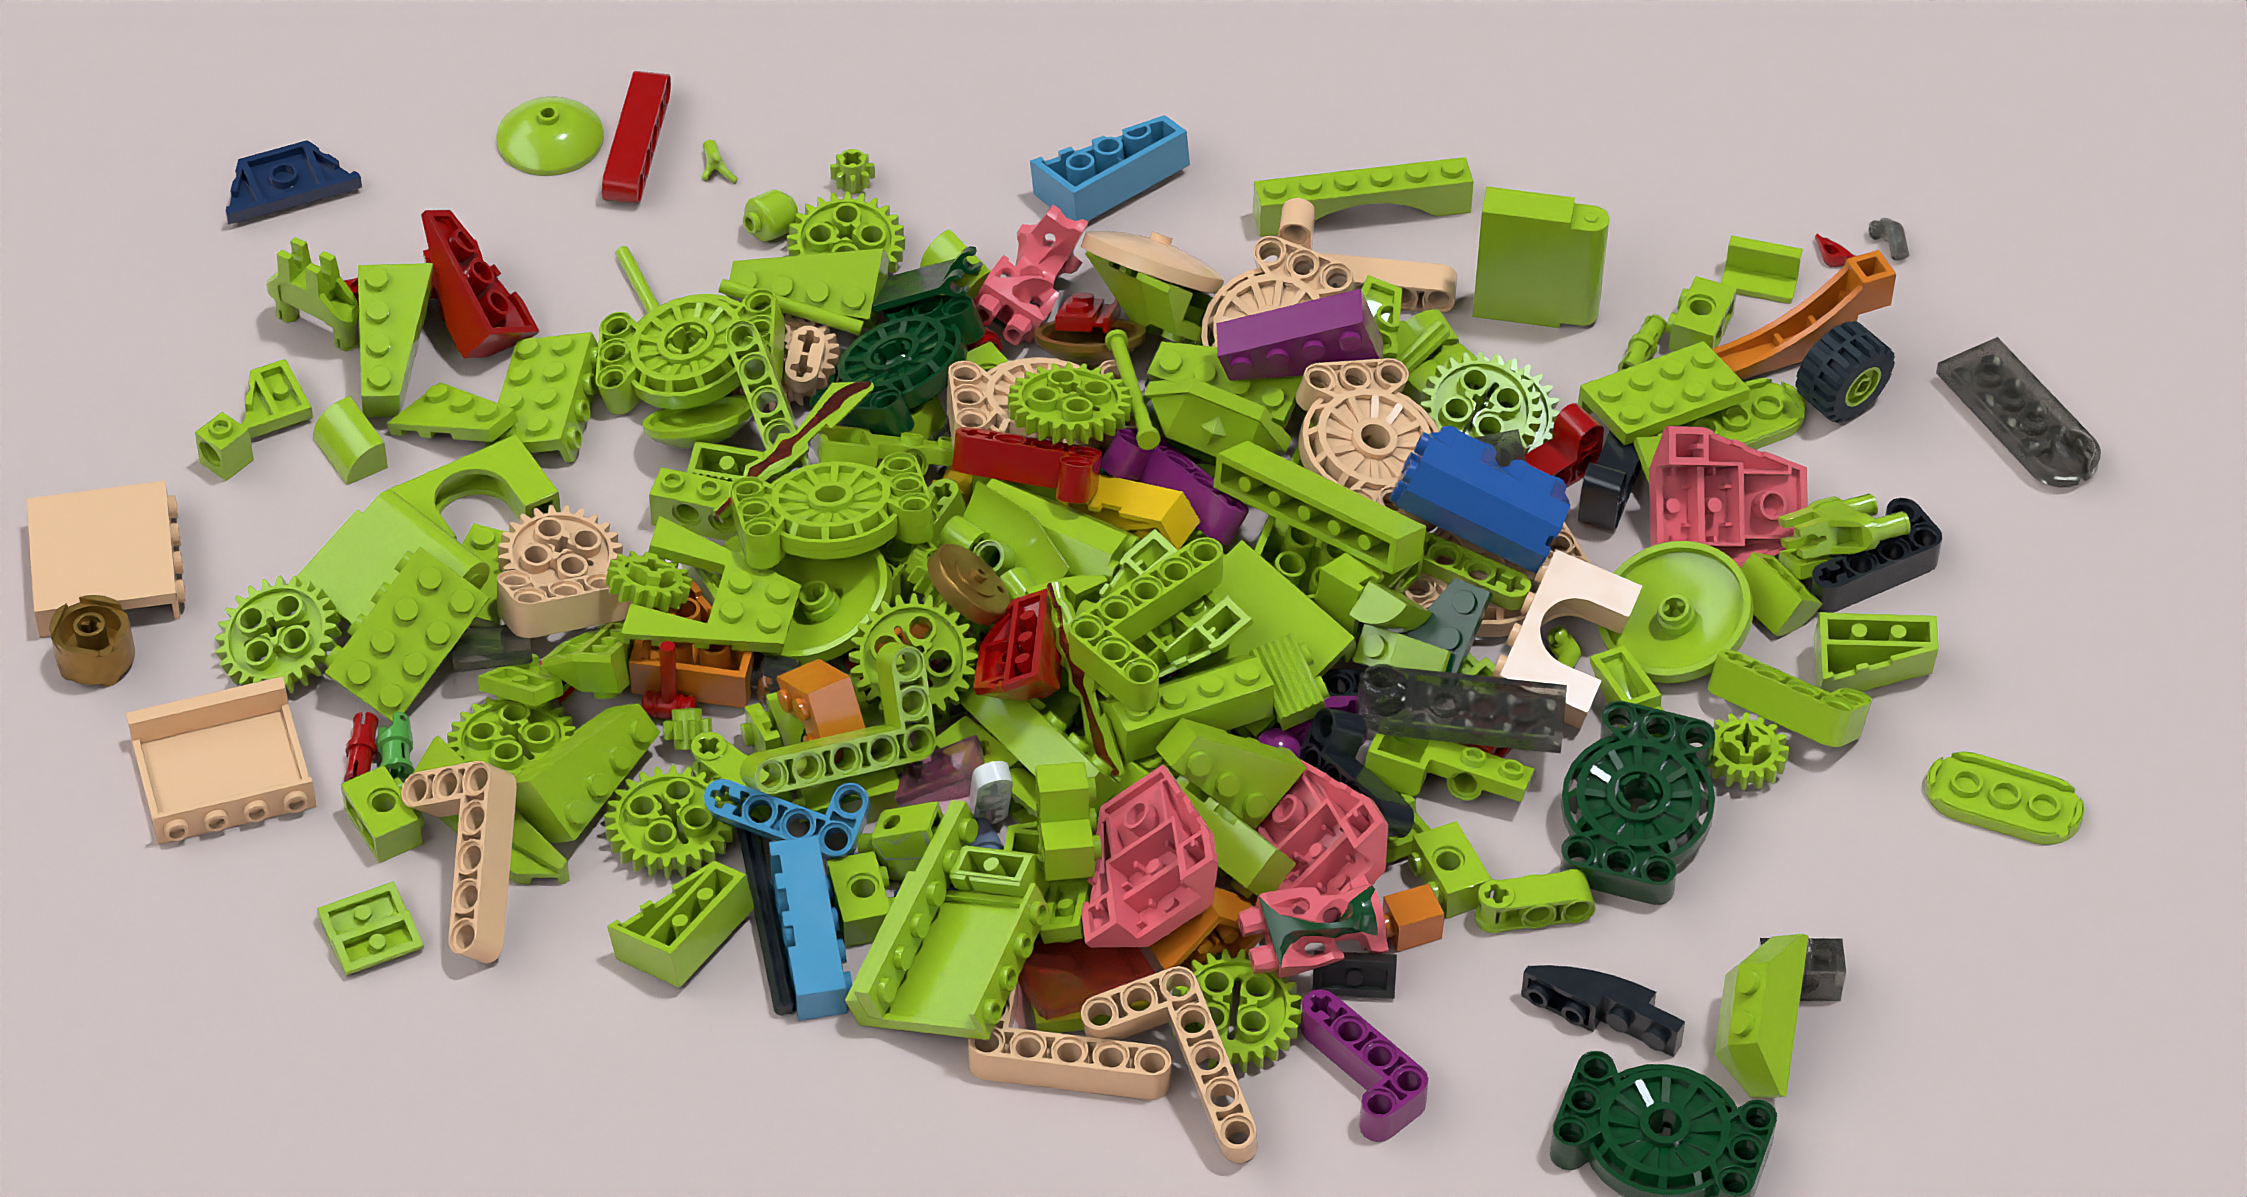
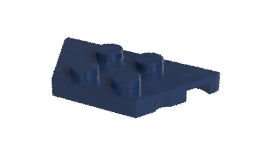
M308 140L240 158L235 170L236 178L233 180L230 190V205L226 206L225 210L226 218L230 225L362 188L361 176L356 171L348 173L342 169L339 160L330 154L322 153L319 147Z

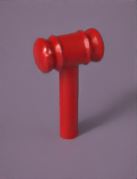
M664 641L660 644V691L654 693L647 690L641 701V707L647 715L653 716L655 719L672 720L673 709L696 708L694 696L684 697L683 694L676 695L675 644L671 641Z

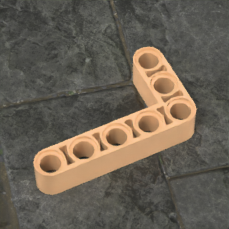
M1292 198L1283 204L1278 237L1313 251L1315 209L1311 202L1306 199ZM1320 253L1347 264L1352 270L1356 289H1362L1367 275L1402 288L1401 310L1423 312L1438 309L1441 313L1450 311L1455 304L1458 277L1456 271L1448 265ZM1305 268L1300 270L1297 274L1306 275L1310 273L1312 269ZM1338 281L1330 287L1340 288L1345 285V282Z
M473 761L415 772L405 780L401 796L404 804L408 807L434 817L459 814L449 926V946L453 952L489 964L499 957L504 945L517 783L512 773L484 761Z
M1181 966L1171 967L1086 1000L1082 1006L1081 1016L1084 1032L1087 1037L1119 1041L1170 1022L1222 1154L1226 1159L1235 1163H1245L1254 1157L1258 1149L1255 1123L1198 981L1192 971ZM1177 986H1184L1190 989L1186 995L1181 997L1169 994ZM1144 1000L1150 1003V1006L1144 1011H1134L1130 1008L1136 1001ZM1098 1015H1108L1111 1017V1020L1105 1025L1098 1026L1091 1023L1093 1018ZM1198 1022L1204 1025V1028L1198 1033H1188L1184 1030L1185 1026L1189 1023ZM1205 1059H1215L1219 1062L1217 1067L1212 1070H1204L1198 1067L1200 1062ZM1223 1095L1234 1099L1227 1107H1218L1213 1104L1217 1097ZM1237 1132L1245 1133L1249 1136L1247 1141L1242 1144H1232L1227 1139L1230 1135Z
M1018 982L1015 989L1011 991L1003 1008L1002 1017L995 1025L989 1040L968 1038L969 1070L975 1077L983 1080L1145 1100L1163 1098L1171 1087V1056L1163 1047L1013 1028L1018 1005Z

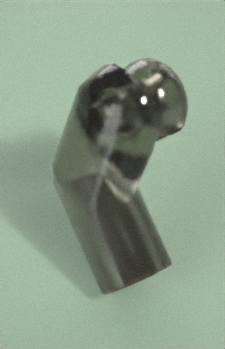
M1881 218L1879 221L1872 220L1869 223L1870 237L1874 240L1882 238L1883 241L1888 242L1893 260H1903L1909 257L1905 230L1902 224L1889 218Z

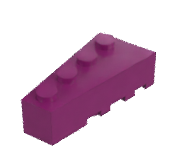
M1361 289L1216 323L1217 355L1229 381L1303 376L1306 368L1315 363L1384 359L1383 338Z

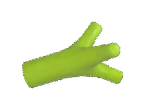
M712 139L705 141L703 149L707 158V164L701 176L702 179L708 180L713 170H717L733 184L736 183L738 178L732 174L722 160L716 141Z

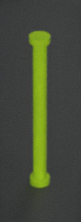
M1112 330L1106 335L1105 343L1107 348L1113 352L1120 377L1124 380V387L1130 388L1132 414L1138 430L1136 435L1138 445L1145 450L1154 449L1160 443V435L1158 430L1152 426L1127 350V335L1122 330Z

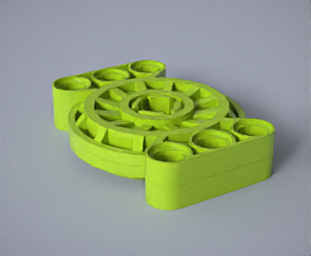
M759 288L750 292L741 303L723 295H688L673 299L656 307L638 322L625 312H614L607 315L601 321L599 327L595 378L607 410L613 414H624L632 410L640 400L659 408L672 410L689 409L709 404L729 394L741 385V381L727 347L725 333L731 323L741 319L754 323L762 335L779 379L782 381L785 320L775 293L767 288ZM753 337L743 338L739 342L738 347H746L752 342ZM766 369L756 370L751 375L750 380L760 379L765 374Z
M898 452L890 454L883 459L877 468L853 462H822L807 465L784 474L771 484L758 477L750 476L738 478L730 485L734 524L746 563L752 568L767 569L774 567L786 553L811 559H842L857 556L878 548L894 537L906 543L921 544L931 540L934 536L932 500L918 461L910 453Z

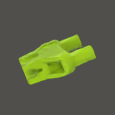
M294 237L290 241L291 254L282 249L276 254L278 271L266 282L267 292L275 301L277 318L279 320L283 318V322L287 323L294 322L299 318L300 310L332 327L336 348L341 347L342 351L355 349L358 345L355 324L359 321V307L353 292L340 277L336 256L323 251L319 255L320 266L311 262L307 242Z
M1870 493L1845 500L1836 496L1815 500L1804 509L1778 517L1779 525L1783 528L1794 527V535L1781 538V545L1786 549L1796 548L1797 555L1803 559L1829 554H1855L1875 549L1881 540L1909 534L1911 530L1910 521L1907 514L1902 511L1873 518L1872 516H1876L1878 513V506L1875 497Z

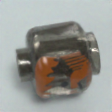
M767 655L762 659L760 667H753L750 690L757 691L759 702L767 705L766 695L781 690L777 676L798 668L802 664L796 659Z

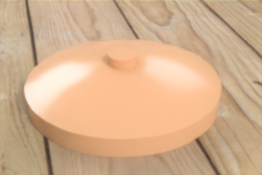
M1089 231L1085 232L1081 244L1083 249L1119 265L1199 291L1216 294L1223 287L1225 281L1209 265L1171 245L1173 238L1152 231L1150 237L1125 232Z

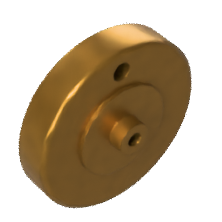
M943 544L929 557L927 568L934 587L943 599L962 616L977 624L992 626L1007 614L1006 607L1010 603L1007 589L995 571L978 555L960 545Z

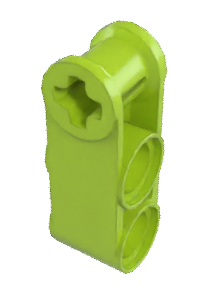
M703 732L692 740L691 751L695 757L692 765L694 777L705 771L707 772V783L715 779H726L746 786L740 776V767L748 757L747 754H743L716 732ZM763 768L759 773L760 783L764 782L769 776V773ZM790 791L769 794L791 803L793 801ZM734 803V806H737L742 814V805ZM759 805L753 809L751 816L757 818L759 823H764L772 816V808L767 805Z
M1578 869L1542 875L1530 874L1502 880L1492 879L1484 882L1478 890L1480 905L1475 911V922L1480 929L1489 933L1524 928L1537 929L1548 925L1564 923L1577 924L1590 919L1596 911V906L1587 877ZM1491 891H1494L1493 898H1490ZM1496 914L1499 915L1498 922H1495Z

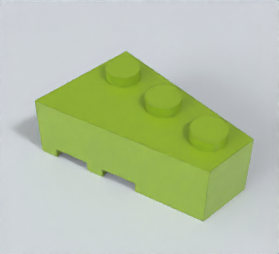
M1424 550L1420 562L1394 574H1390L1346 552L1320 568L1318 590L1314 601L1356 639L1362 633L1364 624L1367 623L1358 621L1349 614L1368 581L1395 589L1403 594L1421 576Z
M1180 718L1155 748L1174 770L1254 829L1260 825L1307 768L1288 748L1266 745L1250 737L1245 739L1228 734L1225 730Z
M712 861L671 886L673 892L656 903H653L651 900L639 906L641 912L621 923L617 919L607 925L616 959L680 988L754 909L746 874L717 861Z

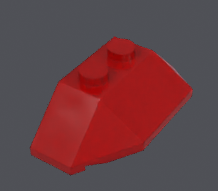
M1046 588L1011 600L1006 607L1007 614L994 624L979 645L974 681V691L977 695L1023 702L1033 698H1045L1060 690L1062 673L1060 662L1062 656L1055 644L1056 632L1051 625V600Z

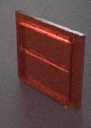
M1037 935L1032 953L1026 959L1018 976V983L1038 1015L1048 1020L1081 1011L1083 1004L1089 998L1155 974V971L1138 947L1091 948L1085 944L1084 937L1083 939H1076L1068 943L1055 942L1044 944L1040 936Z

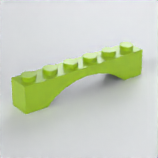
M1466 157L1254 181L1253 215L1259 237L1279 234L1283 204L1292 198L1306 199L1311 202L1315 209V220L1345 208L1382 203L1410 206L1423 210L1435 217L1471 213L1474 181Z

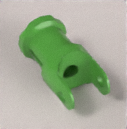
M397 711L392 717L393 725L389 728L383 726L378 730L377 746L378 752L382 755V763L379 767L385 765L393 779L399 777L402 783H404L415 770L413 763L410 761V753L413 750V737L410 719L405 713Z

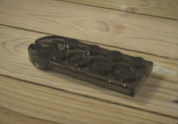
M1998 337L1938 362L1936 374L2038 481L2054 487H2072L2079 484L2080 478L2087 481L2094 476L2101 457V449L2096 439Z
M1376 664L1367 668L1359 677L1357 713L1363 717L1366 727L1383 735L1561 754L1567 685Z

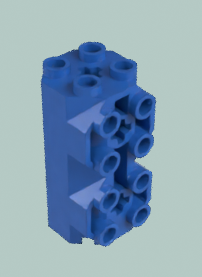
M1443 426L1439 432L1430 434L1423 431L1414 451L1410 452L1401 470L1403 477L1401 481L1397 482L1389 501L1405 511L1536 574L1551 550L1549 546L1554 537L1557 538L1571 506L1565 494L1567 486L1564 481L1530 466L1523 460H1512L1509 466L1500 467L1495 460L1497 452L1492 445L1464 434L1453 426Z

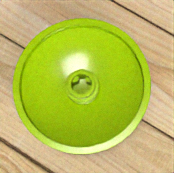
M1665 542L1634 554L1613 572V574L1642 585L1622 635L1598 625L1606 649L1610 650L1625 645L1651 681L1659 683L1686 682L1711 673L1720 650L1738 651L1751 628L1754 611L1753 598L1741 568L1724 552L1698 542Z
M875 548L857 556L832 560L811 559L786 553L777 565L767 568L800 584L801 589L782 653H761L780 663L805 665L817 659L825 662L852 650L854 646L851 645V638L864 636L859 632L857 624L860 622L870 625L871 622L867 612L871 610L880 615L882 614L881 601L884 600L889 605L893 589L892 575L880 550Z

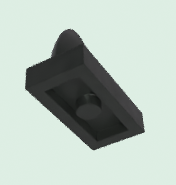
M1314 950V955L1321 954L1324 951ZM1343 952L1345 957L1343 960L1313 969L1312 991L1322 989L1330 991L1336 996L1395 999L1397 954Z

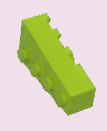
M433 263L358 265L362 412L365 417H395L402 412L414 357H416L422 325H424L429 297L434 285Z
M639 703L606 708L575 730L574 735L565 741L558 742L549 749L550 752L522 768V772L515 776L517 783L516 809L549 843L575 841L661 732Z

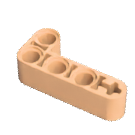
M522 570L504 571L497 577V614L515 635L523 638H536L625 620L632 602L618 601L619 594L609 593L610 586L605 585L608 571L538 584L529 573Z

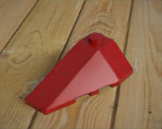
M425 210L421 214L433 263L446 326L454 340L456 349L461 353L463 359L490 357L514 346L517 340L528 339L537 335L540 331L523 299L516 291L510 294L497 278L502 274L494 264L489 266L476 252L478 250L477 242L451 210Z

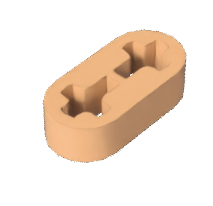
M814 326L799 327L792 335L785 363L784 382L791 391L797 393L811 391L818 382L825 352V335L819 328ZM806 341L813 342L809 353L803 352V346L806 344ZM800 366L806 367V373L803 377L796 376L799 373Z

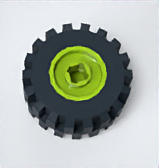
M1844 322L1840 326L1833 327L1812 346L1797 372L1795 387L1800 396L1830 421H1835L1836 423H1841L1844 420L1848 421L1863 412L1883 391L1895 365L1894 352L1859 322Z

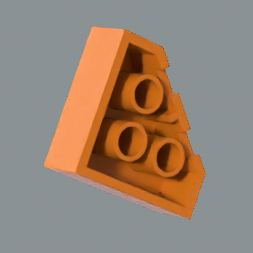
M692 580L687 603H681L678 610L669 606L668 612L665 613L708 623L713 605L711 606L702 596V590ZM635 639L629 659L631 693L644 695L647 690L654 693L660 691V646L651 645V640ZM673 642L676 648V695L683 694L684 697L692 695L696 702L739 708L748 706L755 681L753 652L731 650L732 645L710 644L709 649L694 648V643Z

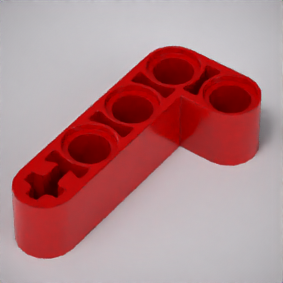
M1577 403L1569 404L1555 418L1552 439L1516 460H1523L1534 468L1562 479L1568 488L1584 478L1590 462L1597 463L1602 451L1604 427Z
M963 427L956 429L952 469L969 475L1056 489V498L1058 500L1068 503H1087L1098 491L1102 452L1087 446L1068 445V443L1063 442L1053 444L1051 440L1043 439L1040 441L1038 438Z

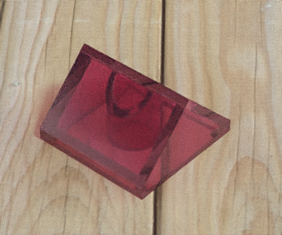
M977 735L937 749L926 759L904 764L895 796L897 804L900 807L969 797L973 771L985 764L980 740Z

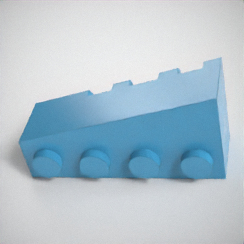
M1163 115L1122 129L1123 135L1101 136L1092 139V146L1074 151L1072 147L1059 150L1058 157L1044 161L1042 157L1030 160L1033 194L1048 206L1055 205L1061 209V212L1068 219L1074 221L1084 219L1088 222L1189 166L1187 131Z
M818 835L769 842L772 889L796 1000L798 1021L846 1014L847 1003L845 999L852 986L850 971L843 972L842 964L847 963L843 939L837 940L836 932L840 931L838 912L836 907L831 908L830 900H833L830 876H825Z

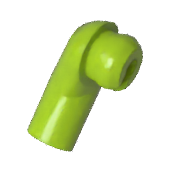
M1553 627L1547 634V640L1550 643L1549 647L1557 661L1574 669L1580 659L1581 650L1572 635L1567 633L1564 627Z

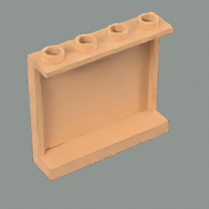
M165 480L26 498L33 605L39 637L51 636L49 630L50 621L59 607L67 603L68 607L80 602L79 597L86 595H103L113 598L121 604L123 610L172 604L174 618L181 619L179 603L186 602L184 580H177V574H184L181 551H174V546L181 545L178 523H172L171 518H178L176 496H168Z
M283 677L126 713L130 737L158 844L180 841L184 838L200 834L217 832L226 828L259 822L267 818L297 813L305 809L317 807L312 778L309 777L289 708Z

